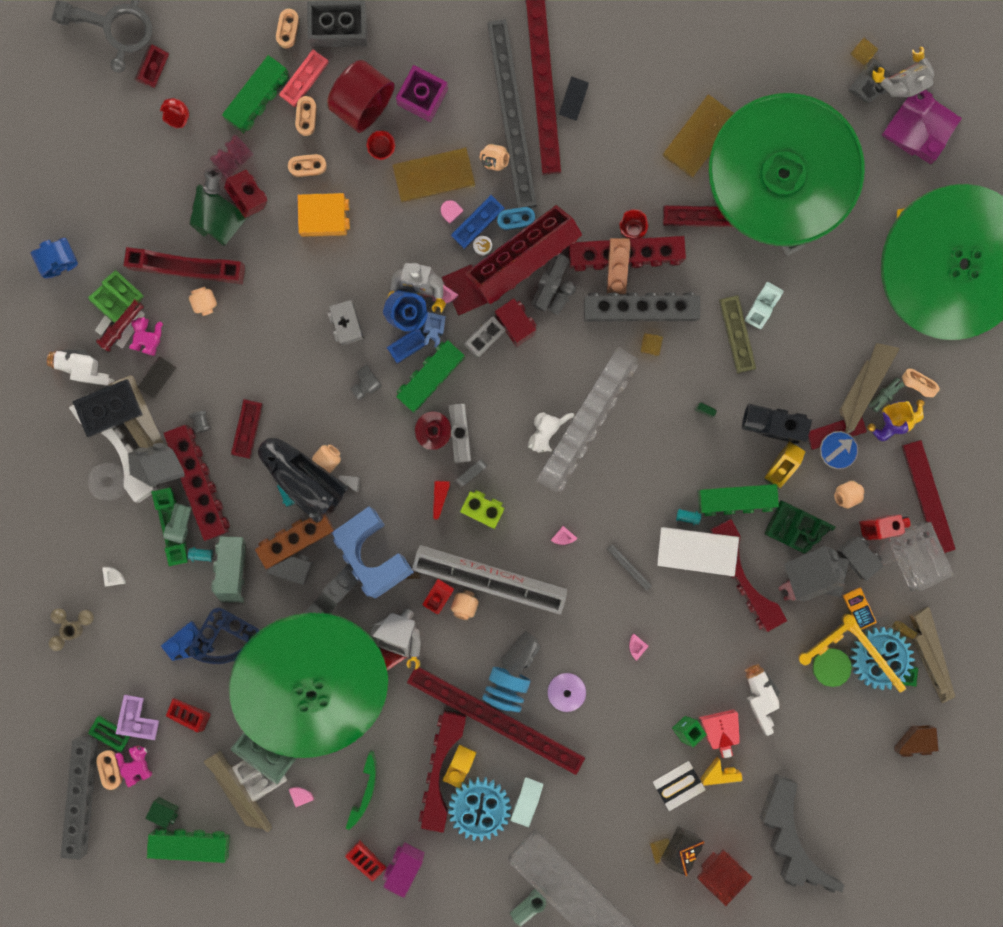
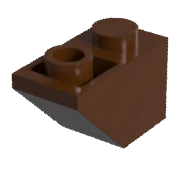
M932 725L911 726L894 746V751L901 754L902 757H912L913 753L932 755V752L939 751L937 728Z

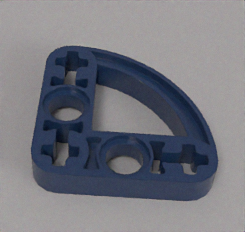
M215 608L209 613L192 642L189 654L192 658L208 664L233 662L238 657L242 648L228 655H207L220 630L223 629L245 642L249 641V635L243 633V636L239 635L244 628V624L248 626L246 630L249 632L255 630L258 633L260 630L223 608ZM221 611V616L224 618L223 620H218L215 624L219 625L218 629L213 625L207 624L209 620L213 623L215 616H213L214 612L218 613ZM237 620L240 622L241 627L238 631L230 629L231 621ZM205 628H211L214 631L211 639H206L203 636ZM200 637L204 642H209V645L206 646L204 644L201 649L204 651L203 654L196 656L193 648L200 645L201 642L197 641Z

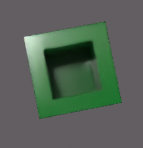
M684 716L672 727L679 740L691 747L696 746L707 735L699 722L688 716Z

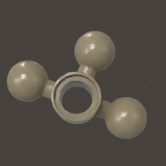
M57 608L53 610L50 615L51 620L62 626L59 629L60 636L50 638L48 643L50 649L59 651L64 647L65 640L78 638L83 632L82 625H89L93 622V613L89 610H83L78 614L77 621L68 622L66 620V612L63 609ZM69 626L74 628L73 635H70L68 632Z

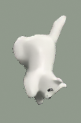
M544 412L539 413L534 419L537 431L530 437L528 448H532L533 451L538 453L551 452L552 449L549 446L550 438L556 433L560 425L574 417V413L566 414L560 419Z

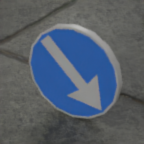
M842 431L832 432L822 440L820 456L823 462L830 468L845 469L851 466L857 459L858 445L850 434Z

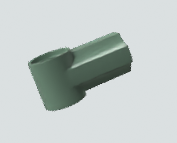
M175 503L170 522H168L164 531V539L181 544L184 543L188 533L187 524L192 511L190 506Z
M540 889L532 890L525 900L510 911V915L517 925L521 927L536 913H540L545 909L546 895L544 891ZM534 898H540L542 902L536 904L532 900Z

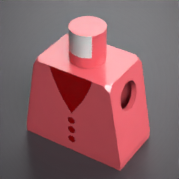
M733 709L699 717L701 726L707 734L706 738L712 749L720 748L722 758L733 756L731 746L740 742L738 712Z

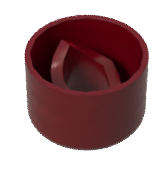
M357 60L350 64L333 84L327 99L328 109L357 133H362L383 113L391 100L395 84L368 62Z

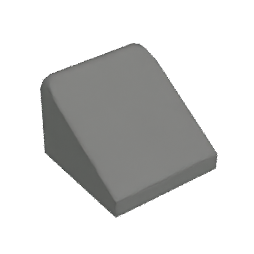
M339 476V480L354 491L359 492V477Z

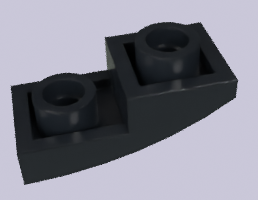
M571 76L558 113L559 115L577 121L589 82Z

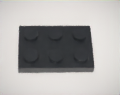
M128 379L72 401L87 437H92L143 416Z

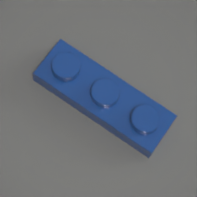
M490 195L451 234V237L465 250L505 208Z

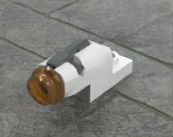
M55 350L48 353L47 366L71 374V380L108 386L110 383L115 382L114 379L109 378V374L97 373L98 361L88 356L86 350Z
M756 664L745 670V676L749 682L751 692L754 694L748 697L747 700L763 733L768 736L774 733L772 729L774 724L770 716L766 715L779 709L777 697L780 694V690L767 672L759 664Z

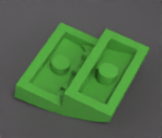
M115 270L102 281V286L92 293L88 299L107 318L115 323L134 299L140 302L144 296Z

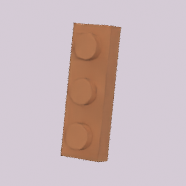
M610 239L607 293L626 294L630 239Z

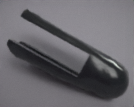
M268 438L258 448L261 462L268 469L276 483L316 523L321 522L327 510L333 513L337 505L343 500V495L349 487L295 447L281 439Z

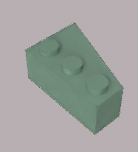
M219 536V543H216L215 553L218 554L217 561H214L213 571L216 575L215 580H212L211 590L221 603H244V597L241 596V587L245 585V579H242L243 567H245L246 542L243 537Z

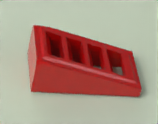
M450 481L434 482V520H438L441 515L450 487Z
M175 698L172 699L166 717L197 733L205 730L211 716L210 713ZM179 706V712L177 715H175L177 707ZM187 710L185 717L182 718L184 711ZM192 713H193L194 716H193V718H192V721H189V720H190V717H191V715H192Z
M361 840L345 855V858L372 882L387 868ZM360 850L362 853L356 858L354 855ZM366 855L368 858L361 863L360 860ZM370 860L373 861L368 868L365 867ZM377 865L379 868L372 874L370 871Z

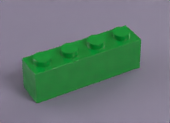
M267 55L223 112V118L244 134L246 130L249 131L254 125L256 117L262 115L265 111V106L269 100L272 101L276 97L279 87L285 85L288 81L289 73L287 69Z
M448 340L445 343L442 341L435 350L437 352L434 356H428L422 363L424 365L420 371L415 370L409 377L411 381L407 385L403 384L397 390L398 395L396 397L413 413L424 404L465 358V355Z
M777 484L697 490L699 513H704V516H716V512L723 511L724 515L735 514V510H743V514L754 513V509H762V512H773V508L779 507Z
M155 828L148 835L147 858L225 863L229 858L230 835L225 834L223 831H215L211 834L205 833L204 830L186 832L185 829L167 831L165 828Z

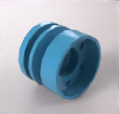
M493 667L489 680L496 684V686H486L485 690L491 694L484 693L482 699L498 709L520 712L522 706L515 702L523 703L524 699L517 695V693H527L531 680L521 674L519 676L523 679L511 676L507 669Z

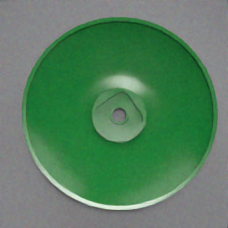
M779 93L763 96L737 110L725 122L717 134L708 164L711 193L725 219L747 237L774 246H797L810 243L836 229L856 205L865 176L863 150L858 136L849 122L827 103L814 97L796 93ZM784 169L789 173V176L781 178L778 172Z
M947 185L918 197L895 220L883 247L881 279L891 307L908 326L934 338L960 340L985 333L1003 321L1002 195L978 185ZM965 258L968 264L966 268L962 269L960 261Z
M302 613L288 616L269 624L246 643L232 668L229 683L230 703L234 717L241 729L259 746L287 757H319L349 746L370 729L381 713L386 700L388 674L378 645L361 627L347 619L331 614ZM313 690L316 692V695L313 697L306 696L308 691Z

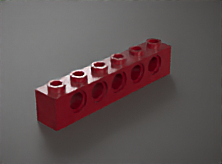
M685 236L630 239L632 257L629 258L628 265H631L632 268H641L644 264H651V267L662 266V263H670V266L681 265V262H684L686 259ZM610 240L570 244V269L575 271H585L586 268L604 270L605 267H608V260L603 257V253L609 251ZM667 248L670 255L663 256L660 249ZM641 250H649L651 256L644 257L641 254ZM590 252L594 255V259L588 261L584 258V254Z
M182 425L164 432L168 447L173 449L185 473V476L180 479L203 540L208 541L229 533L230 523L221 511L223 510L221 500L216 498V486L213 481L210 482L208 477L210 471L207 464L202 461L201 456H203V452L194 440L196 438L194 429L188 425ZM186 441L189 447L187 451L183 452L181 444ZM191 459L195 461V467L192 470L188 468V462ZM197 477L202 479L200 487H196L194 484ZM203 495L209 497L207 505H203L201 502ZM210 513H214L216 516L214 523L208 521Z

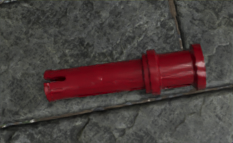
M134 299L114 325L106 328L107 331L100 339L96 340V343L104 350L110 352L112 345L122 338V332L144 308L142 303H138L139 301Z

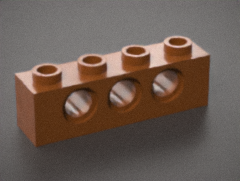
M326 513L319 523H316L310 517L305 521L300 519L291 524L293 528L288 531L282 529L275 533L276 537L269 541L267 538L259 542V547L254 550L265 569L277 565L331 534L335 529ZM310 523L316 527L314 534L307 532V526ZM292 533H296L299 536V541L296 544L290 541ZM277 542L282 545L280 553H276L273 549L274 544Z

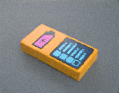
M861 587L842 595L850 614L855 618L861 630L877 623Z

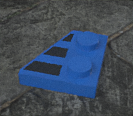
M191 621L163 643L161 647L172 661L191 657L189 648L200 630ZM200 637L197 640L201 642L200 645L193 648L196 656L203 654L204 651L201 649L204 644L206 646L209 645V642H204ZM213 646L210 647L207 653L215 651Z

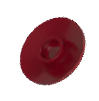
M435 411L427 412L416 422V439L426 449H440L450 440L451 424L442 413ZM435 427H437L438 429L437 434L433 433V429Z

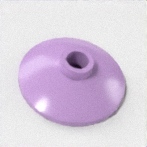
M559 674L552 679L548 686L549 701L560 711H574L585 700V685L574 674ZM565 690L571 692L569 697L563 695Z

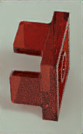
M724 849L718 855L713 852L701 865L703 870L697 876V879L725 906L753 878Z

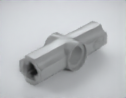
M465 404L449 405L454 462L471 461ZM458 428L465 430V436L461 439L455 437V431Z

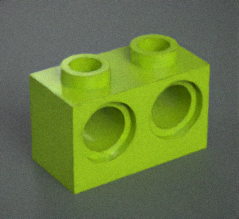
M477 490L474 493L470 491L460 512L495 529L505 509L501 507L503 503L494 498L489 501L484 498L485 494ZM474 498L480 501V507L477 510H473L469 506L470 500ZM489 507L497 509L498 514L495 518L487 516L486 511Z

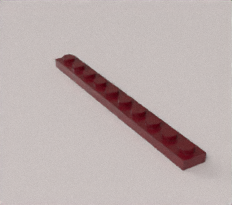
M526 0L542 175L561 173L545 0Z
M421 667L418 669L414 668L407 681L411 686L577 775L585 760L583 755Z

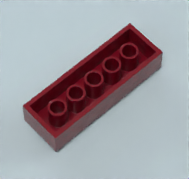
M555 205L465 274L475 290L489 304L498 301L506 292L514 289L522 280L530 277L538 268L543 267L554 256L559 255L570 244L575 243L582 236V233L573 217L558 205Z

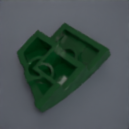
M200 184L196 187L189 225L203 237L209 233L221 245L225 246L247 218H244L240 210L218 194L206 193Z
M780 500L779 507L776 508L764 534L805 554L814 544L819 543L825 534L833 531L836 526Z

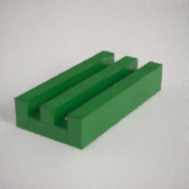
M99 715L88 734L115 750L123 752L132 736L122 735L125 737L124 739L103 727L99 722L115 732L117 729V725ZM97 728L98 730L104 732L110 737L118 740L122 744H117L116 742L96 732L95 729Z

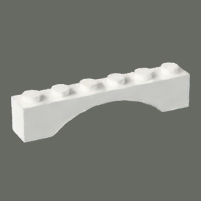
M73 404L69 407V409L74 414L78 422L81 424ZM114 427L102 432L115 446L120 455L124 470V488L133 501L141 502L152 494L151 491L158 490L156 485L150 487L130 475L128 453L134 452L135 449L130 443L127 444L123 439L125 435L121 429Z

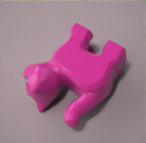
M139 317L136 320H132L131 326L134 328L133 342L129 348L140 351L141 346L144 345L145 348L142 352L155 356L156 348L160 344L163 323L157 322L155 332L153 333L146 332L149 322L148 318Z
M133 745L132 748H129L130 756L134 761L127 763L124 762L122 754H115L120 774L126 780L125 783L128 788L140 781V778L136 777V775H140L142 780L152 776V771H149L145 760V755L147 754L145 747Z

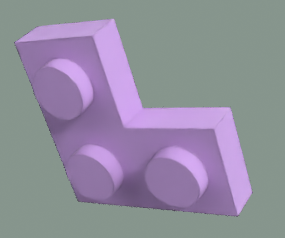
M124 695L116 734L156 740L160 720L140 717L144 698Z

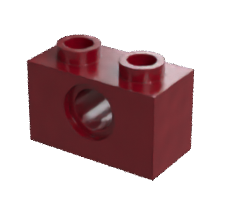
M247 169L227 178L224 188L244 218L265 208L268 201L266 194L259 189L255 178L249 174Z

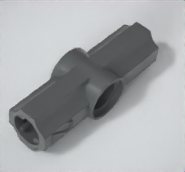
M562 254L551 259L547 271H544L540 279L539 287L531 302V306L538 310L546 311L553 294L557 292L562 281L561 277L570 259Z

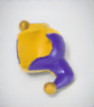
M921 399L917 400L915 412H913L909 401L891 403L882 409L885 423L883 429H876V425L870 423L867 429L872 431L880 441H886L894 434L908 433L916 423L923 420V406L925 403Z

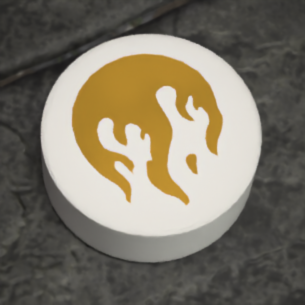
M486 236L477 237L473 243L475 253L480 256L488 255L492 250L491 240Z

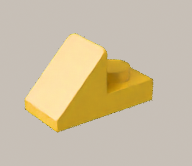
M459 744L443 781L461 788L462 782L471 768L476 752Z
M718 757L714 759L701 776V782L704 786L742 781V773L738 769L728 767L722 771L721 761Z

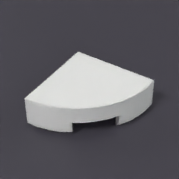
M111 567L102 568L105 587L126 584L123 575L118 570Z

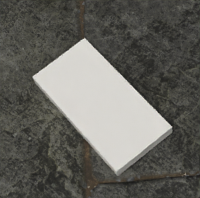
M662 527L657 566L735 576L739 537Z

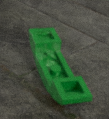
M171 487L151 491L155 510H158L163 536L176 503ZM164 539L168 566L188 563L186 539L183 544Z
M371 750L363 773L369 774L370 777L360 808L353 806L345 828L347 830H350L360 820L374 792L377 778V763L375 753Z

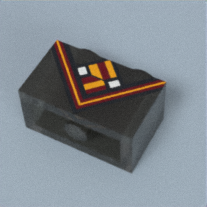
M678 826L660 861L669 869L687 876L693 868L694 862L701 852L705 841L697 834Z

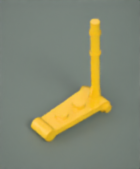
M844 614L841 618L842 624L809 651L799 654L798 659L800 663L808 665L811 662V658L816 654L822 655L829 649L827 646L832 642L837 643L844 637L843 633L848 630L859 639L876 661L878 667L890 679L892 685L900 693L906 689L900 681L901 679L896 676L887 664V661L882 658L861 631L855 618L850 614Z

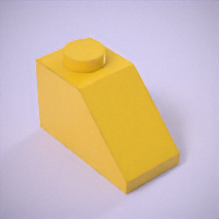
M789 441L778 454L765 475V479L773 484H777L781 488L801 465L806 451Z

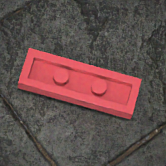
M312 49L279 96L296 108L298 100L305 96L329 64V61Z

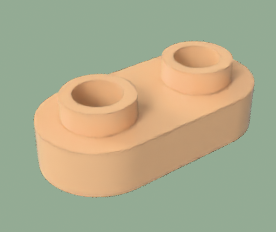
M293 9L283 10L279 17L276 40L282 48H291L296 42L299 17ZM293 19V22L287 23V20ZM285 37L290 38L287 42L283 41Z
M309 96L301 97L297 102L295 126L297 131L303 136L311 135L316 127L317 105L314 99ZM305 106H311L309 110H304ZM309 124L308 129H303V126Z
M319 154L295 156L288 162V169L295 177L320 175L327 168L325 159ZM316 163L321 164L319 168H314V165ZM297 165L302 166L300 170H295Z
M907 369L902 375L903 383L907 387L919 391L925 397H934L940 390L935 381L914 369Z
M112 750L103 751L96 760L101 783L108 790L117 788L123 780L118 760L115 757L116 753ZM106 757L111 758L110 763L106 761ZM110 776H115L116 781H112Z

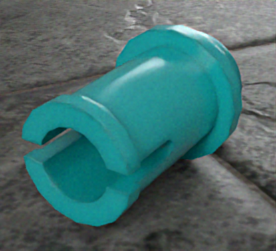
M277 485L283 499L282 504H285L286 507L294 505L293 500Z
M678 509L676 521L692 523L693 526L695 524L699 525L701 514L698 511L691 512Z
M196 547L189 548L188 559L192 562L195 560L212 562L213 550L196 549Z

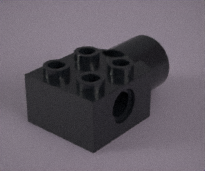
M748 403L743 415L742 430L755 432L764 437L802 444L808 442L812 419H808L805 414L796 413L790 415L784 409L772 411L771 408ZM785 422H787L789 425L788 430L785 427Z

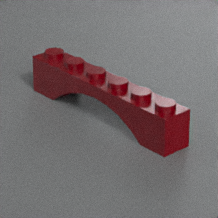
M126 247L123 265L133 271L243 284L245 265L241 261L190 258Z
M727 519L708 529L711 534L739 537L740 544L741 535L732 519ZM738 544L735 576L730 577L736 579L738 592L747 599L745 604L751 613L754 612L756 616L755 623L758 628L769 632L787 622V619L779 604L768 600L758 593L746 578L740 562Z
M444 710L443 715H439L437 726L440 727V732L435 734L433 743L434 746H437L436 753H432L430 758V765H433L432 772H428L426 779L429 789L424 791L422 803H426L424 811L420 810L418 822H422L421 829L444 833L448 808L440 790V769L448 751L463 736L466 721L465 714Z

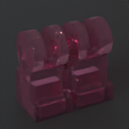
M236 135L231 137L230 142L224 144L228 148V153L219 149L215 156L212 155L209 158L213 166L226 179L239 168L234 160L242 165L253 155Z

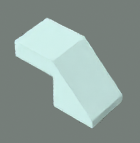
M766 282L748 312L745 321L761 330L784 291Z
M525 777L510 821L529 827L539 802L543 783Z

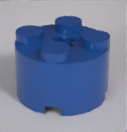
M61 238L52 243L50 240L44 241L39 244V249L30 252L41 277L43 276L45 279L62 275L61 272L65 269L68 272L78 265L67 238Z
M397 290L387 298L383 314L392 326L403 331H412L424 325L428 311L426 302L421 296L406 290Z

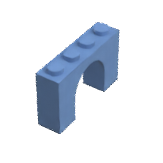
M369 506L334 530L332 534L335 538L333 542L344 553L342 556L348 565L351 564L354 569L352 570L354 577L363 584L361 587L366 596L376 599L414 572L405 557L399 553L378 567L368 568L364 565L360 555L362 544L369 536L385 526L376 510Z

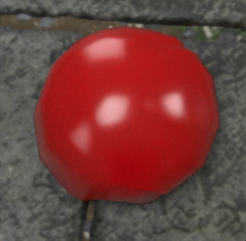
M175 98L166 99L160 108V111L163 112L162 120L169 126L183 128L186 125L190 114L188 107L181 100Z
M387 131L373 132L368 137L366 143L368 153L378 160L389 158L394 153L396 147L394 138Z
M631 209L623 214L619 227L622 236L626 239H638L646 235L649 224L646 215L641 210Z

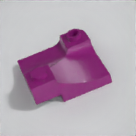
M923 90L905 99L881 135L911 156L915 154L931 165L945 148L947 141L962 118L933 98V94ZM917 95H921L922 100L918 99Z

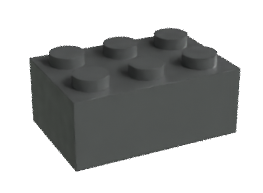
M365 0L307 1L308 41L311 48L368 46L367 7Z

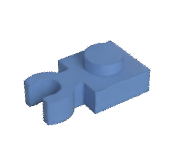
M428 312L423 332L428 333L424 340V345H427L430 339L434 340V347L439 345V336L443 335L446 316Z

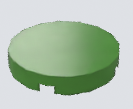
M829 648L822 655L817 654L813 659V674L825 686H840L851 675V661L839 649Z

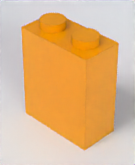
M344 193L298 195V228L301 237L347 235V230L350 229V219L346 218V211H349L350 208L349 199H346Z

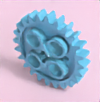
M873 627V633L865 630L866 637L880 655L891 656L896 653L899 654L897 657L883 659L887 661L889 667L893 661L897 662V668L893 672L901 681L905 682L903 676H910L907 669L914 668L909 665V662L915 661V659L909 657L914 651L907 649L911 646V643H904L906 637L901 636L899 638L900 632L896 631L893 633L891 628H888L886 631L885 627H880L878 631L877 628ZM854 641L857 648H851L855 655H851L850 658L855 659L851 666L857 667L853 672L860 674L858 679L861 681L865 679L864 684L867 686L871 683V688L876 689L879 686L880 690H884L886 685L891 690L892 682L881 668H879L877 674H872V667L878 666L875 660L866 663V660L873 659L872 656L867 655V650L861 642ZM888 642H892L893 648L887 652L885 646Z
M479 777L476 778L474 783L470 778L468 785L462 782V789L456 787L457 794H451V798L454 801H449V806L453 807L448 809V814H453L450 816V821H455L453 828L459 827V834L465 832L466 839L469 835H472L473 841H475L477 836L483 841L485 835L490 840L491 833L498 836L497 829L503 831L502 824H508V820L505 817H511L510 812L507 811L511 809V804H506L510 799L509 797H504L506 790L500 791L501 784L494 786V780L487 783V777L484 778L483 782H480ZM481 793H484L482 800L483 809L480 810L479 823L475 825L477 809H479L480 796ZM469 795H476L477 799L469 801L467 797ZM490 798L496 800V802L492 805L486 803V801ZM470 813L473 815V818L467 820L463 816ZM485 817L492 818V821L489 823H484L482 820Z

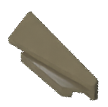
M876 343L870 361L866 360L839 409L840 415L844 418L847 433L852 432L857 426L900 349L898 347Z
M130 375L110 383L108 386L128 379L143 416L124 424L139 447L148 448L152 447L153 444L163 443L134 377Z
M925 607L909 615L917 632L910 635L941 703L953 699L955 693L929 607Z
M221 750L203 761L214 773L216 780L244 824L269 832L272 829L271 824L257 802L252 801L245 786L239 782L232 768L234 766H230Z

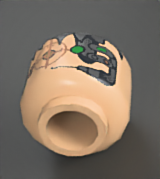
M488 144L480 152V160L484 168L501 171L509 163V153L503 146Z

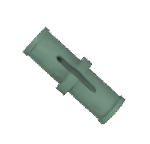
M895 377L885 389L882 388L879 391L880 394L868 406L870 408L874 407L872 410L877 413L904 387V383L901 382L895 387L900 381L899 378Z

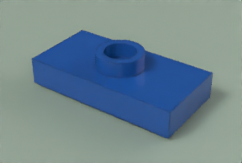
M419 328L389 345L387 349L398 364L425 347L424 340L426 337Z

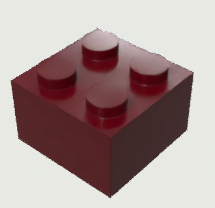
M513 298L495 311V318L506 329V334L517 348L535 335L537 325L531 316H526V309L521 301L517 302Z

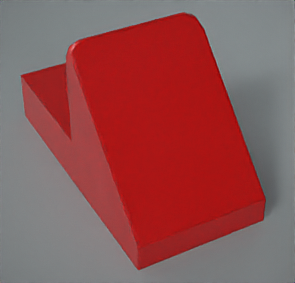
M438 579L422 605L439 615L454 589Z

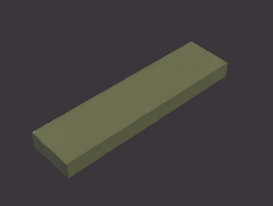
M739 296L720 299L719 304L736 373L755 370L756 365Z

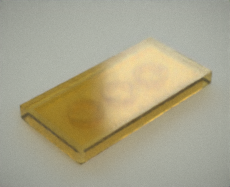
M708 94L662 156L693 178L709 157L720 129L734 113Z
M467 148L393 164L401 203L475 186Z

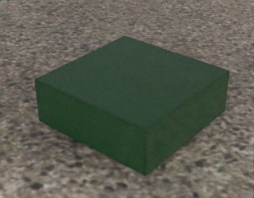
M702 402L698 403L694 409L710 418L715 417L717 409Z

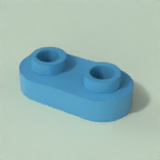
M529 207L504 210L497 217L498 226L502 230L526 228L535 221V213ZM524 215H527L529 217V220L524 221L522 220V217ZM505 218L510 219V223L505 224L503 220Z

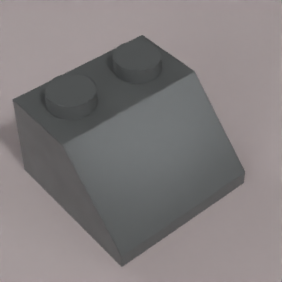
M156 443L148 448H138L134 452L128 453L130 475L150 487L185 476L173 449L163 443Z

